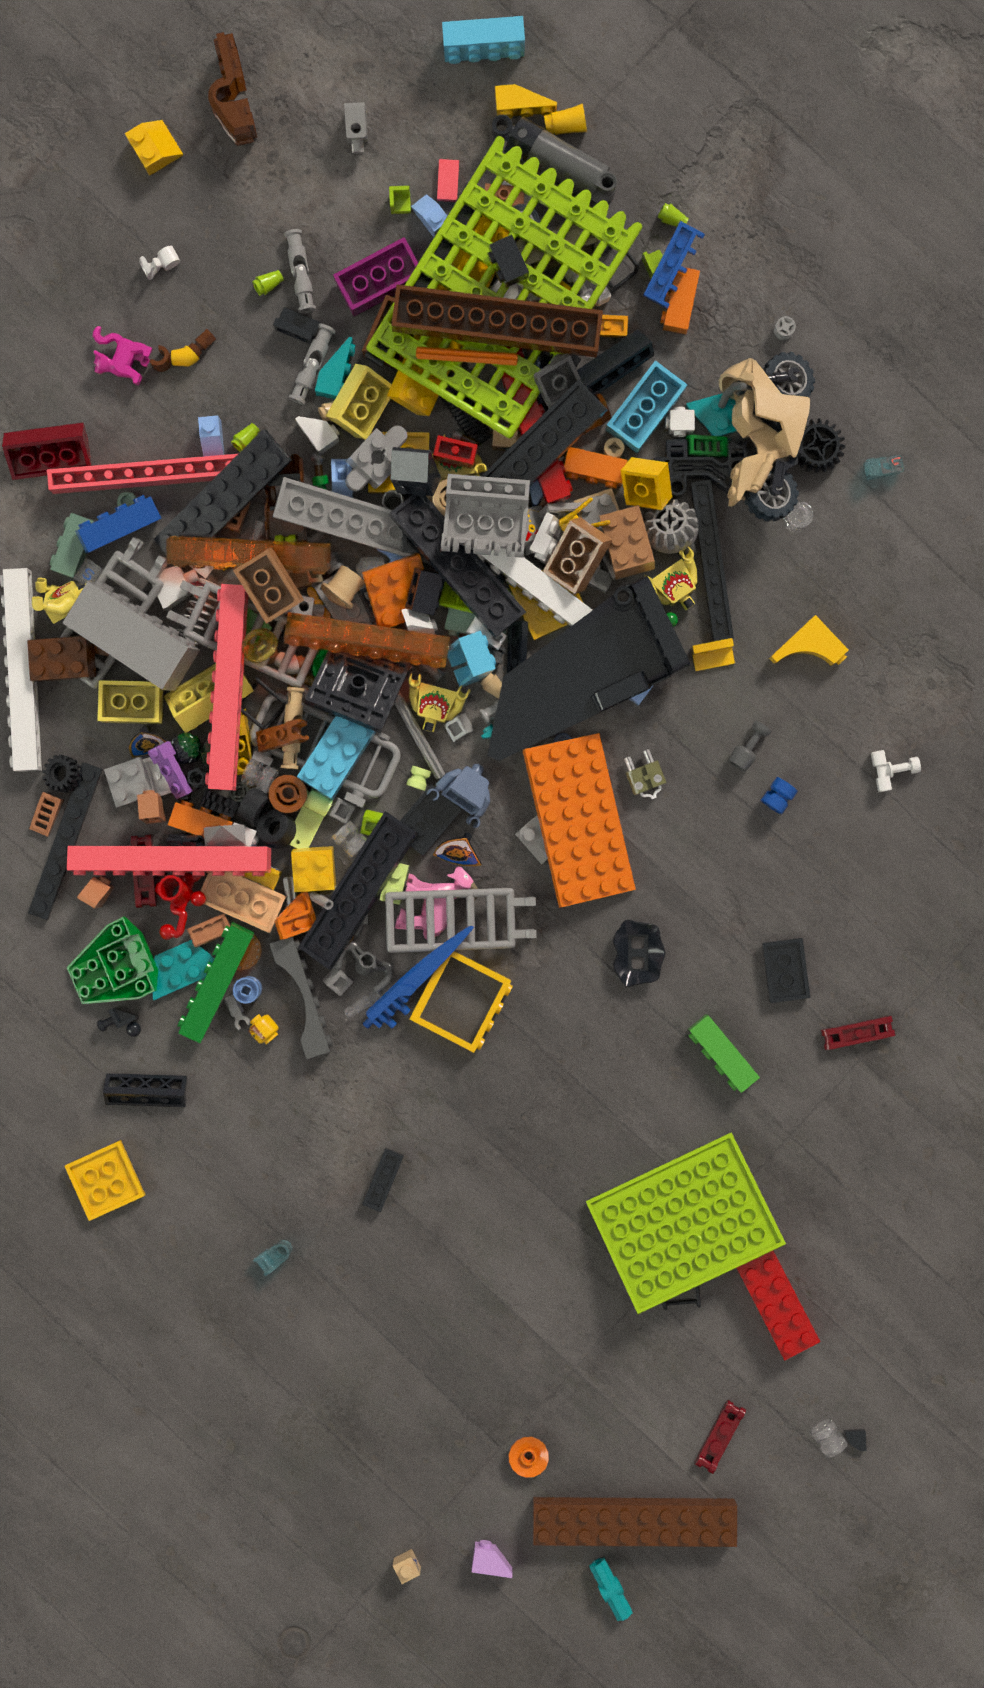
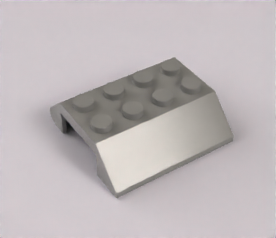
M448 474L441 551L450 552V548L453 546V552H458L459 545H465L466 553H471V548H473V554L491 555V551L494 550V556H499L500 548L506 549L507 557H511L512 551H515L514 557L523 558L530 480Z

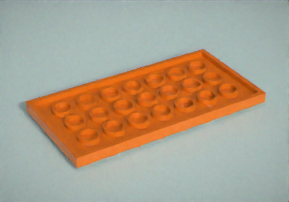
M597 733L524 749L523 755L559 908L636 890L600 734Z

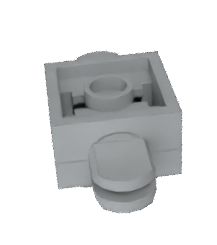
M394 426L385 435L376 428L346 460L353 468L345 480L348 489L355 492L360 491L367 483L376 489L391 474L392 448L401 447L407 440V432L403 427Z

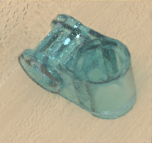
M280 1240L256 1256L253 1262H257L264 1272L263 1275L267 1276L288 1259L292 1252V1245L287 1240ZM277 1247H284L287 1254H279Z

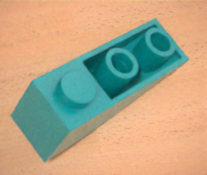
M349 337L319 371L315 388L317 396L336 399L344 385L345 377L349 376L351 371L349 360L350 356L354 357L356 350L352 337Z

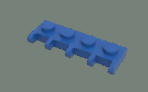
M682 221L679 222L643 294L645 298L664 308H669L670 304L663 300L669 289L677 292L678 287L673 285L672 282L678 271L686 274L687 269L681 266L687 252L691 255L696 254L697 251L690 246L695 236L703 239L704 233Z

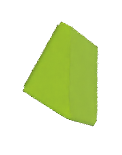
M366 810L360 833L370 835L383 813Z

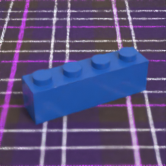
M142 495L133 499L134 504L128 507L126 503L116 507V512L109 515L108 512L97 516L98 520L90 523L88 520L79 524L80 529L75 532L85 552L89 553L162 519L151 496L145 498Z

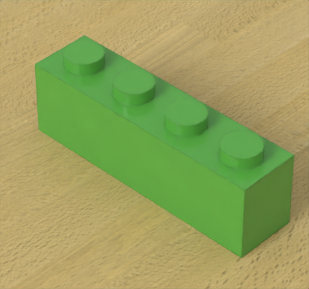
M705 1014L688 1028L691 1032L688 1035L695 1044H701L704 1048L701 1052L708 1060L712 1058L715 1061V1069L721 1076L725 1074L730 1079L727 1083L734 1091L738 1089L742 1093L760 1078L709 1015Z

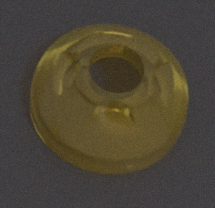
M267 628L252 630L245 636L242 642V652L245 658L252 663L266 661L277 649V637ZM260 636L258 642L250 643L253 637Z

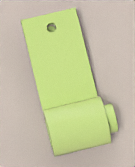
M313 788L310 791L307 790L306 802L301 807L294 821L296 824V834L289 845L297 849L309 848L323 818L332 805L333 801Z

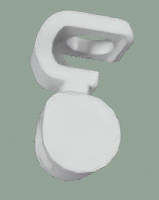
M173 246L161 249L157 253V258H153L151 263H148L143 256L139 258V263L149 280L154 278L161 267L168 271L180 263V259Z
M476 616L466 631L467 634L481 631L482 635L486 636L489 646L496 650H499L507 637L502 632L494 638Z

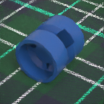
M776 777L770 785L771 791H766L761 798V802L782 815L788 807L787 801H792L798 790L783 779Z

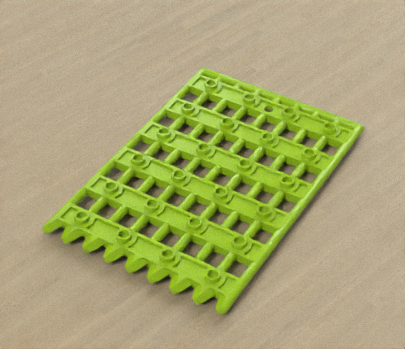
M498 136L405 285L414 286L421 273L432 279L427 287L430 289H436L440 284L453 292L503 298L509 287H505L504 282L496 293L486 287L494 272L498 271L496 265L490 263L487 253L489 252V245L492 244L491 238L498 227L501 226L510 232L508 236L512 234L514 240L516 237H519L527 242L521 252L524 262L534 247L544 253L535 269L526 264L529 277L516 283L523 288L516 300L525 301L528 295L532 293L540 298V303L592 309L642 230V224L636 222L627 230L624 229L626 215L623 211L617 212L610 219L606 218L609 208L607 201H600L593 208H590L591 192L589 190H583L576 197H573L574 182L572 179H566L560 185L555 186L557 173L554 168L547 169L539 176L537 174L539 167L537 157L530 158L523 165L520 164L521 148L515 146L506 154L502 153L505 141L502 136ZM486 169L496 175L488 191L477 185ZM503 180L514 186L505 202L494 196ZM521 191L531 197L522 213L512 207ZM538 202L549 208L540 223L529 218ZM464 204L475 210L466 226L456 220ZM555 213L566 219L557 234L547 229ZM482 215L492 221L484 236L473 231ZM572 224L583 229L574 245L564 239ZM590 234L600 240L592 256L581 250ZM443 238L453 244L445 260L434 255ZM607 246L618 251L609 267L598 261ZM460 249L471 255L462 271L451 265ZM551 258L562 264L553 280L542 274ZM478 260L488 266L479 282L468 276ZM569 269L579 275L570 291L560 285ZM586 280L596 285L588 301L577 296ZM393 303L366 346L367 351L503 436L512 438L540 394L533 375L541 370L534 363L542 351L533 350L527 360L518 355L517 365L492 364L497 367V370L487 384L477 378L485 363H476L471 373L460 367L463 362L417 359L416 348L428 347L425 344L430 337L421 336L419 340H416L408 334L392 332ZM443 339L438 348H448L452 339ZM453 340L463 346L461 350L517 353L519 348L515 347L508 349L500 345ZM378 342L389 348L387 353L376 347ZM550 352V353L553 354L554 356L557 355V354H563V353ZM396 353L406 359L404 364L393 358ZM415 364L423 369V373L419 374L411 369L412 365ZM449 370L455 373L453 377L447 376ZM504 372L515 379L506 394L495 389ZM430 375L441 380L439 386L428 379ZM521 384L532 389L523 406L512 399ZM448 385L458 391L456 396L446 390ZM465 396L476 402L474 407L463 401ZM483 407L493 413L491 418L480 412ZM502 418L510 423L509 428L498 423L499 419Z

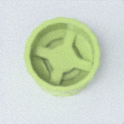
M412 766L411 773L413 775L407 780L406 785L425 791L427 786L425 779L430 777L431 771Z

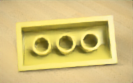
M216 664L178 686L175 691H170L164 695L173 717L185 733L207 721L210 711H213L211 692L214 691L215 683L212 682L213 670L216 671ZM243 674L242 698H245L254 690L245 674Z

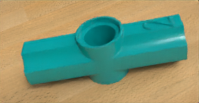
M604 1557L594 1560L589 1565V1568L598 1583V1588L604 1601L608 1602L617 1621L626 1620L633 1614V1611L624 1596V1590L618 1578L614 1577Z

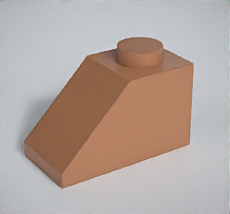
M155 790L143 791V794L137 795L139 819L146 824L166 822L160 794L155 793Z
M104 876L93 877L77 898L93 908H102L114 886L110 885L111 881Z

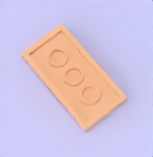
M208 873L201 888V891L206 896L205 905L268 933H271L275 924L274 920L278 917L287 897L245 877L232 876V873H225V876H212V873Z

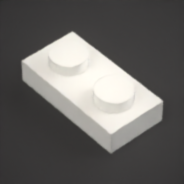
M150 757L143 759L155 793L161 796L172 793L165 777L160 772L158 764H153Z

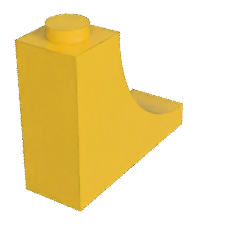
M815 615L769 659L775 664L789 655L804 653L817 656L832 666L835 663L839 665L847 658L845 653L849 650Z

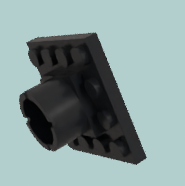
M336 633L305 698V703L381 733L410 670L411 663Z

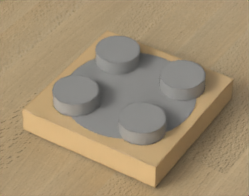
M612 488L574 501V503L581 502L582 504L590 497L593 498V501L578 514V517H581L590 524L600 522V515L619 511Z

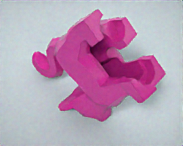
M95 327L93 338L97 343L108 344L115 341L117 348L113 359L94 350V355L96 356L94 372L99 375L110 372L117 377L131 378L133 383L139 386L143 377L131 367L134 360H137L143 367L147 368L150 360L149 356L153 349L145 344L132 342L116 333H110L102 337L100 335L101 327Z

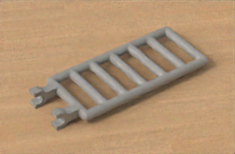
M133 537L124 554L120 551H116L96 581L103 584L110 578L143 602L141 607L148 611L164 585L158 578L170 561L159 555L153 568L148 572L133 561L137 552L145 544ZM119 561L154 585L148 595L113 571ZM66 627L60 638L70 637L73 630ZM109 655L105 662L95 656L96 667L100 669L96 674V678H83L80 680L91 688L96 689L99 686V680H103L116 659Z
M183 580L180 588L199 597L191 616L188 619L169 610L166 618L185 626L183 631L184 637L212 650H217V643L211 639L219 623L216 621V611L220 609V601L204 636L192 631L210 591L217 594L218 589H221V587L212 582H206L203 589ZM248 599V608L259 613L254 603ZM259 613L245 643L244 664L291 686L300 688L322 643L323 633L281 614L273 619L277 621V624L258 662L248 656L264 623V619ZM286 625L296 631L279 669L276 670L267 666V663ZM304 633L313 637L314 641L297 678H293L285 673Z
M512 888L387 892L385 894L387 951L389 953L434 951L443 944L435 943L434 899L446 898L447 940L455 936L454 898L466 897L467 927L474 926V928L468 934L467 942H462L455 950L514 948L515 938H537L536 930L534 929L515 930V906H536V898L514 897V890ZM494 896H506L507 940L495 941ZM474 897H486L487 941L475 942ZM414 899H426L427 943L415 944ZM393 900H406L407 944L395 945Z

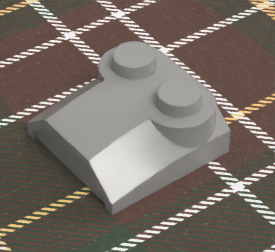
M536 815L515 835L534 857L543 864L548 858L538 815Z

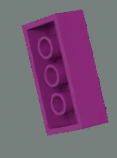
M405 237L333 274V277L354 317L383 302L386 295L394 296L396 285L406 284L418 261Z

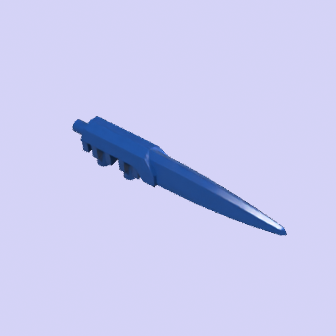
M474 926L465 928L411 968L366 1011L368 1018L363 1022V1025L367 1029L373 1024L380 1028L383 1023H386L392 1029L397 1022L390 1016H393L397 1009L404 1015L410 1012L411 1009L404 1003L409 1001L410 996L454 952L473 930Z

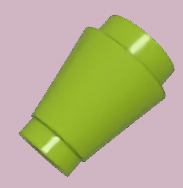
M664 203L657 217L661 219V222L676 227L680 221L687 224L689 219L671 203L669 205Z
M277 270L257 276L252 283L256 292L261 296L263 294L267 295L284 279L280 271Z
M251 423L233 436L231 444L241 452L260 432L259 428Z

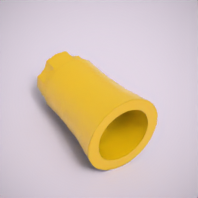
M583 103L572 108L552 112V115H544L546 131L552 134L587 132Z

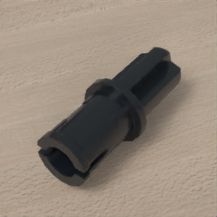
M188 833L169 834L168 838H166L170 846H203L204 844L197 842V840L204 841L201 835H189Z

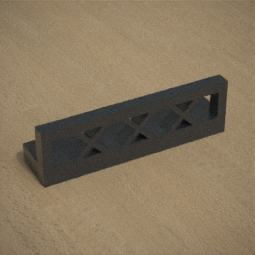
M106 1073L103 1090L105 1105L186 1107L187 1076ZM111 1080H117L122 1083L117 1087H110ZM134 1081H140L142 1083L137 1088L131 1087L129 1085ZM153 1082H160L162 1084L158 1088L150 1086ZM174 1082H182L181 1089H172L170 1085Z

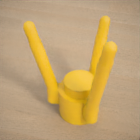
M590 497L573 512L559 520V525L563 531H565L570 520L579 518L577 514L592 502L593 498ZM601 521L591 525L600 527L610 524V521Z

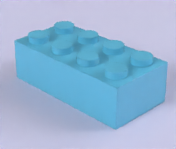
M523 16L442 22L445 62L457 64L467 60L479 62L481 59L497 61L501 58L519 59L521 56H524L525 34Z
M654 361L608 422L605 430L615 438H619L623 444L638 454L684 393L687 384L657 361Z
M335 716L297 775V778L333 801L376 732Z

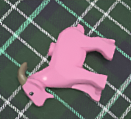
M456 867L454 873L447 874L448 877L454 879V883H426L409 873L405 891L478 888L471 876L462 867ZM446 898L434 899L435 937L439 936L447 926ZM424 899L421 915L414 916V929H422L424 938L427 940L426 899ZM400 909L395 924L396 929L406 930L405 909Z

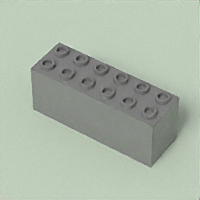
M87 581L64 619L63 624L160 689L175 691L200 649L195 647L196 643L187 637L178 636L179 631L170 626L162 625L163 621L158 617L145 614L147 610L137 604L129 603L130 599L126 596L112 592L114 589L108 584H102L98 581L95 583Z

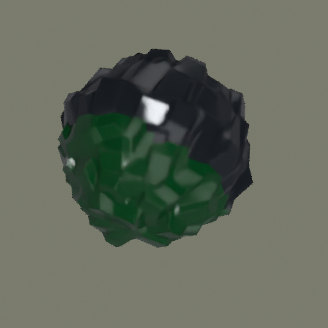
M183 733L172 739L171 745L176 752L174 757L177 762L183 765L192 764L199 760L202 753V745L197 735Z

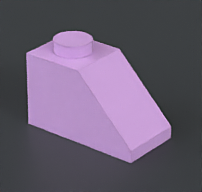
M487 1540L475 1541L472 1572L512 1578V1566L498 1547Z

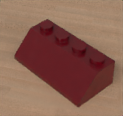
M84 422L7 432L3 435L2 448L12 480L47 476V469L92 466Z

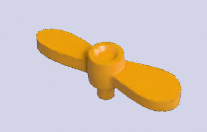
M308 587L307 593L311 598H314V604L323 605V601L319 599L316 590L313 587ZM324 608V615L322 618L324 620H329L331 618V614L326 608Z

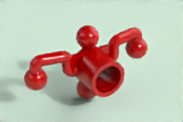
M185 873V876L180 878L175 875H168L156 884L155 891L157 895L170 902L171 912L179 916L176 930L171 924L161 926L159 934L163 939L170 940L171 938H179L183 935L188 917L185 909L189 901L194 906H202L206 902V896L202 891H192L194 883L200 880L202 876H192V873ZM180 886L178 893L173 897L175 888Z

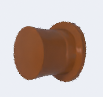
M279 776L272 782L269 788V800L273 807L280 812H295L306 802V786L295 776Z

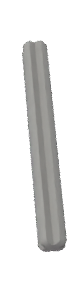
M399 692L394 704L434 777L438 780L445 775V772L402 694Z

